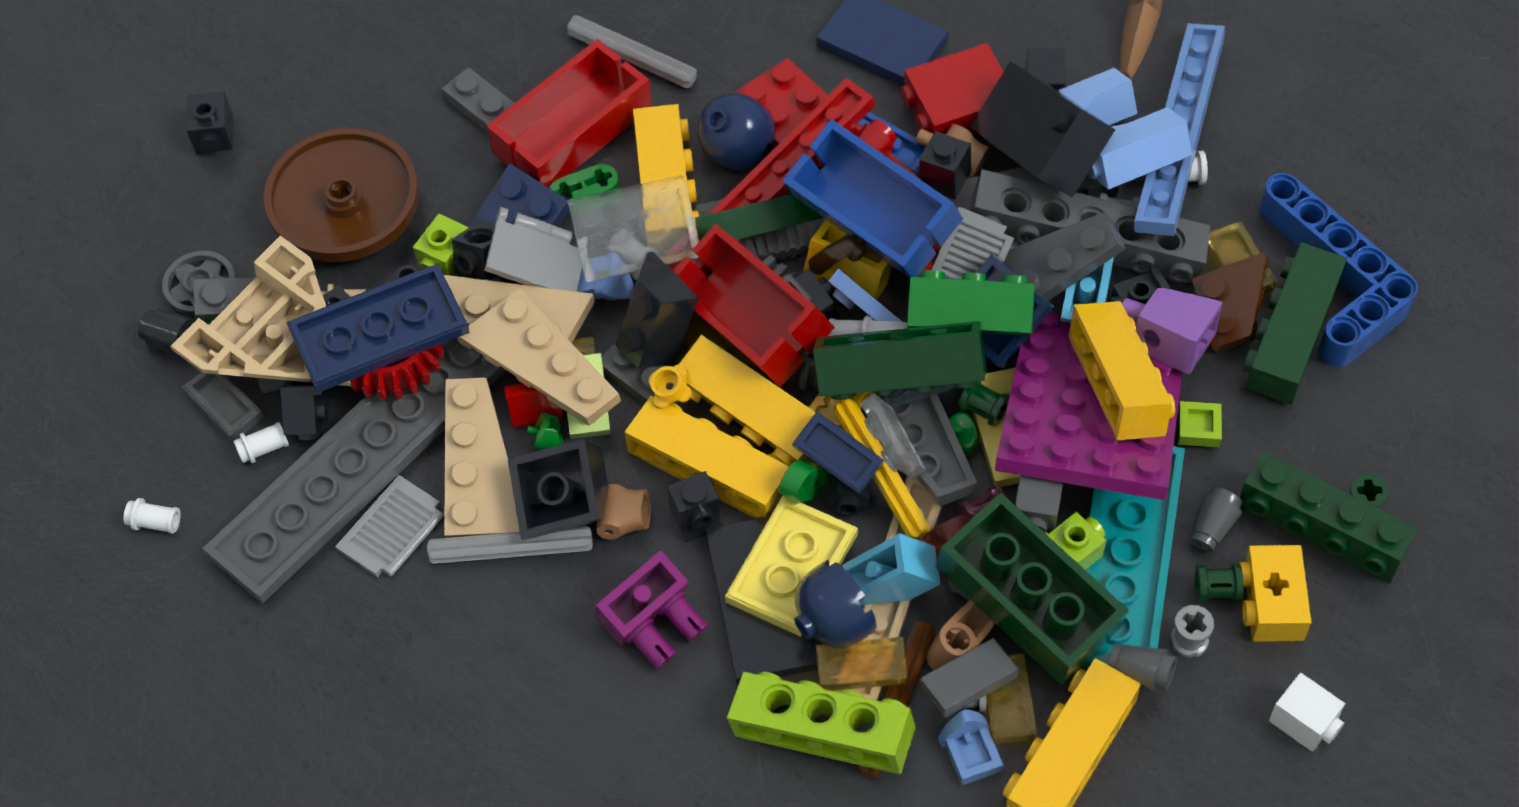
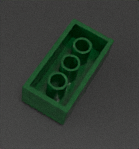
M999 493L940 549L936 568L1060 685L1068 680L1120 629L1129 611L1002 493Z

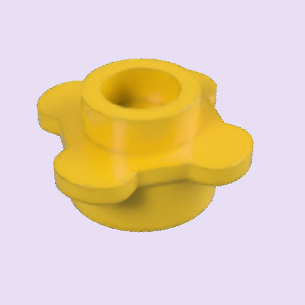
M664 366L650 375L648 381L652 391L655 393L652 401L657 408L664 409L669 403L676 401L686 402L690 399L692 390L687 386L686 376L688 371L684 366ZM673 384V388L668 390L667 386Z

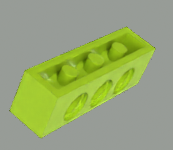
M743 672L727 716L735 737L900 775L916 728L911 709L897 700L883 699L882 701L864 698L861 694L852 690H841L839 693L823 689L820 685L810 681H800L799 684L785 681L769 672H759L758 675ZM780 706H790L789 709L783 713H773L774 710ZM821 715H832L826 722H814ZM862 724H873V727L866 732L855 731Z

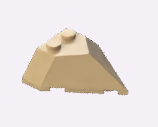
M280 235L253 262L256 278L209 325L198 318L171 345V349L202 373L312 383L286 322L324 308L326 304L311 258ZM349 380L339 385L351 386V382Z

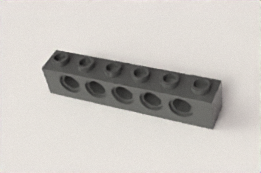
M983 169L973 191L970 211L1006 225L1004 234L1013 237V241H1017L1020 244L1027 243L1104 212L1112 218L1126 248L1114 257L1113 265L1145 274L1149 272L1151 267L1157 265L1164 278L1178 283L1193 284L1192 278L1200 276L1207 261L1211 225L1179 218L1175 236L1137 233L1134 228V220L1138 207L1080 193H1075L1072 198L1052 186Z

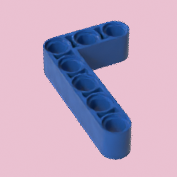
M1277 173L1270 176L1266 182L1260 205L1261 215L1298 248L1302 242L1347 258L1339 283L1354 295L1356 299L1328 321L1318 350L1321 359L1330 366H1346L1407 318L1417 295V282L1409 273L1297 178L1286 173Z

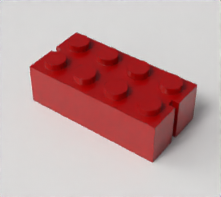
M597 39L486 126L492 154L507 166L509 163L550 188V185L555 180L572 173L633 124V109L652 107L650 82L647 77L625 61L622 64L621 57Z
M715 224L692 249L713 273L707 277L687 256L676 266L673 272L699 297L694 313L775 384L781 387L805 361L801 357L802 353L806 350L811 355L817 337L828 336L835 327L812 302L725 230Z

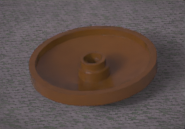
M359 128L327 130L298 142L288 149L275 163L268 175L264 188V207L276 236L279 237L281 235L311 259L325 262L356 260L372 255L387 247L409 226L419 203L418 178L408 154L390 138L374 131Z

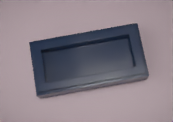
M816 411L792 443L795 449L859 496L884 464V459L818 411Z

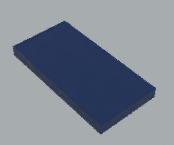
M438 263L286 322L317 393L470 333L464 315Z

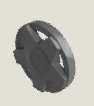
M194 251L179 257L168 267L162 281V290L168 304L181 314L195 316L193 279L226 278L220 276L223 267L228 271L229 278H236L233 266L224 256L212 251ZM205 260L199 267H195L190 264L196 261ZM174 276H176L179 284L170 290L171 282ZM192 303L193 306H188L184 304Z

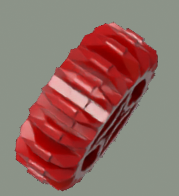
M443 344L350 380V387L355 392L362 390L368 399L378 392L379 398L384 402L390 393H395V396L400 400L403 391L407 389L416 394L419 382L429 385L431 379L429 373H439L440 365L438 361L443 359Z

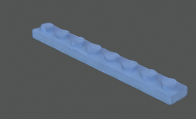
M1187 24L1165 108L1169 107L1187 121L1192 155L1147 174L1134 220V228L1137 233L1175 236L1225 39V26Z

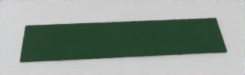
M793 194L696 217L695 221L699 240L715 224L720 226L735 240L822 219L823 217L796 199Z

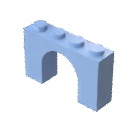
M1115 68L1058 90L1108 125L1137 114L1132 80ZM1166 107L1132 122L1111 126L1116 130L1088 175L1091 179H1096L1109 190L1191 156L1192 150L1187 121L1169 107Z

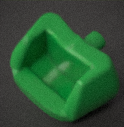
M544 412L537 419L535 427L529 425L527 427L526 433L534 435V450H543L562 445L563 434L560 431V423L557 416Z
M964 412L952 415L949 421L965 456L975 454L979 448L980 440L972 418Z

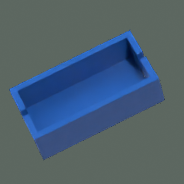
M830 119L809 146L820 163L824 165L821 171L812 159L804 153L782 181L796 199L846 234L858 237V240L863 242L867 249L908 278L918 277L921 274V270L925 269L936 254L932 246L936 243L942 247L963 220V217L952 201L832 119Z

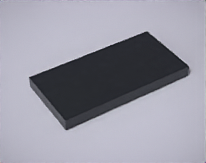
M771 516L705 528L737 685H739L743 672L757 675L759 672H769L781 677L821 669V661L814 637L809 640L803 635L800 637L725 602L726 593Z

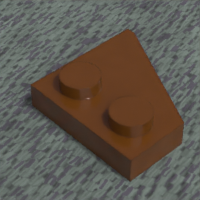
M1265 252L1192 278L1197 296L1223 302L1216 335L1211 341L1212 348L1217 354L1255 340L1258 326L1257 312L1262 306L1264 295L1262 284L1265 269H1269L1270 265L1269 258Z

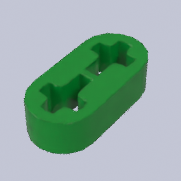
M598 164L555 180L549 189L560 196L568 193L572 197L568 200L573 204V207L567 214V216L613 200L618 195L620 187L617 171L609 165ZM599 180H603V182L608 185L601 187V185L596 182Z
M809 458L797 460L789 466L782 477L778 493L797 504L813 500L824 488L829 478V473Z

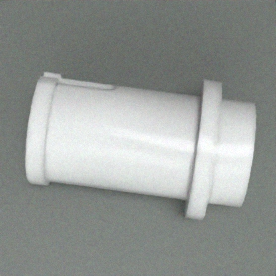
M280 422L247 436L241 433L239 434L240 438L233 441L242 463L247 461L255 463V458L281 447L289 446Z
M137 498L136 501L130 500L125 507L124 524L130 525L132 530L138 531L142 527L174 534L179 527L181 512L177 507L171 508L148 504L143 498Z

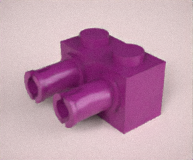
M661 550L597 603L594 616L621 647L627 642L629 644L634 642L654 665L656 670L665 665L664 662H669L677 654V651L653 627L652 624L657 616L666 615L689 643L697 637V634L700 635L709 626L707 621L705 622L684 598L689 581Z

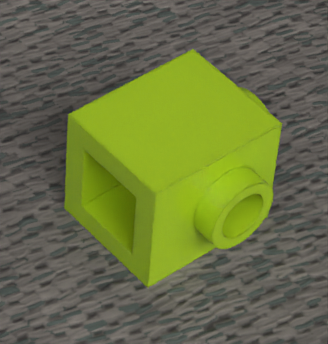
M438 214L413 246L419 270L438 263L444 275L457 276L458 274L455 273L452 239L469 227Z

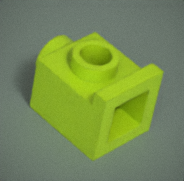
M1075 512L1049 534L1046 532L1056 544L1085 570L1103 556L1107 541L1104 538L1105 531L1101 524L1093 517L1084 519Z

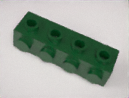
M1302 242L1295 257L1287 256L1280 275L1281 278L1286 279L1283 288L1275 286L1268 308L1274 310L1271 319L1263 316L1255 339L1262 342L1258 350L1250 348L1243 367V371L1249 373L1246 389L1292 405L1347 260L1346 257Z
M981 321L817 337L813 348L819 395L831 396L834 400L849 399L854 397L855 393L871 392L874 396H886L895 393L896 389L912 388L915 392H927L936 389L937 385L953 384L956 388H969L976 386L978 381H985L986 360Z
M1262 451L1245 480L1240 494V499L1243 502L1240 507L1241 509L1388 583H1391L1418 530L1417 527Z

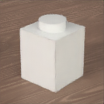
M1300 672L1275 704L1269 722L1314 752L1322 740L1330 744L1341 730L1344 722L1338 718L1345 703Z

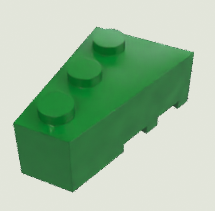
M921 270L920 277H910L907 326L914 328L981 321L982 334L1032 336L1035 284L1027 283V276L1003 275L1002 282L986 281V274L962 273L961 279H945V272Z

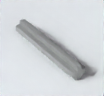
M575 15L567 24L570 36L588 44H592L598 39L619 55L621 59L682 87L690 88L696 81L697 70L694 67L583 17Z
M588 526L573 527L527 540L521 539L520 532L439 538L428 541L427 554L430 563L438 564L581 552L592 549L593 538L592 531Z

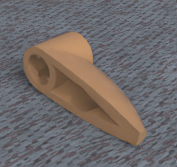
M1129 0L1120 50V72L1129 79H1132L1148 50L1158 24L1163 0Z
M970 600L948 620L931 643L926 654L928 665L934 671L978 647L995 625V622Z

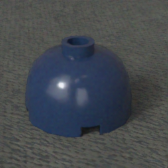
M740 93L725 94L709 102L702 111L697 128L698 141L702 151L718 166L734 172L748 170L760 163L765 157L762 153L766 149L767 144L772 145L775 138V122L770 110L755 98Z
M825 560L802 578L795 593V607L798 616L794 618L798 630L806 639L809 640L814 637L817 642L824 646L844 648L861 642L874 633L877 628L873 610L871 609L865 613L859 602L866 597L862 589L840 564L835 562L829 566V560Z

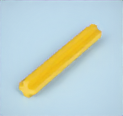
M850 398L842 400L834 407V413L845 432L884 459V464L873 479L905 534L917 540L922 539L930 532V526L857 403Z

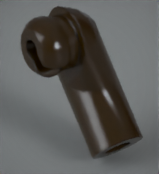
M847 234L811 257L808 263L809 268L814 274L822 275L846 256L850 261L857 262L865 254L866 245L860 242L855 235Z

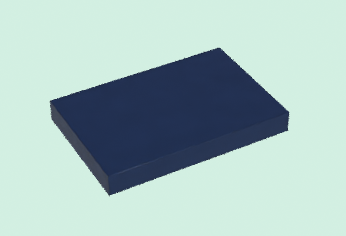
M844 0L816 39L817 46L904 85L905 70L933 61L947 42L949 31L881 0Z

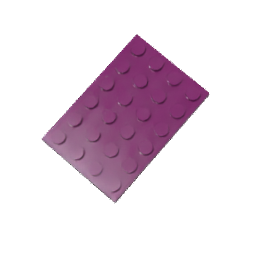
M1050 311L1032 333V336L1020 346L998 448L995 471L1166 501L1182 372L1149 356L1153 366L1160 370L1162 383L1167 393H1171L1174 398V417L1169 419L1167 433L1164 437L1117 440L1069 339L1071 323L1060 321L1061 314Z

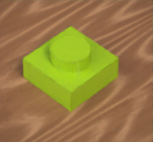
M1180 401L1178 408V445L1220 447L1222 440L1221 404Z

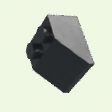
M654 252L646 253L615 344L637 368L675 362L699 297Z
M584 438L508 459L522 540L602 520L609 486L602 448Z

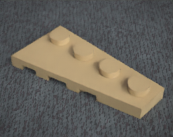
M444 275L468 326L521 288L572 343L595 303L592 293Z
M521 288L469 325L470 333L457 338L460 344L484 355L485 360L499 368L501 366L527 387L530 388L532 386L542 392L549 401L588 426L621 402L619 393Z
M486 378L446 379L445 538L520 532L508 465V455L488 381Z

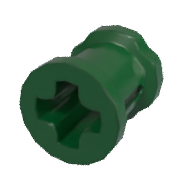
M978 381L976 386L964 389L958 402V409L963 412L970 410L987 419L989 425L997 427L1007 411L1010 395L1007 393L1001 395L982 385L981 381Z
M1362 474L1353 480L1350 486V494L1382 510V506L1388 499L1389 489L1382 478L1374 474Z
M1232 564L1231 568L1205 569L1204 565H1196L1194 590L1197 603H1205L1207 599L1232 598L1234 602H1242L1244 583L1241 565Z

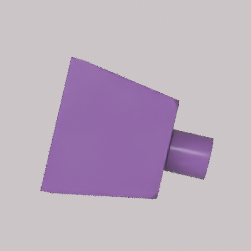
M1157 288L1146 304L1125 298L1122 303L1128 316L1134 319L1136 332L1141 342L1146 343L1149 356L1189 375L1216 335L1223 302L1167 288Z

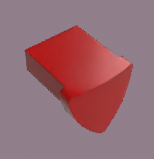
M523 383L505 387L513 428L535 424L539 416L544 412L557 416L559 421L562 420V408L549 401L545 394L531 386L529 388Z

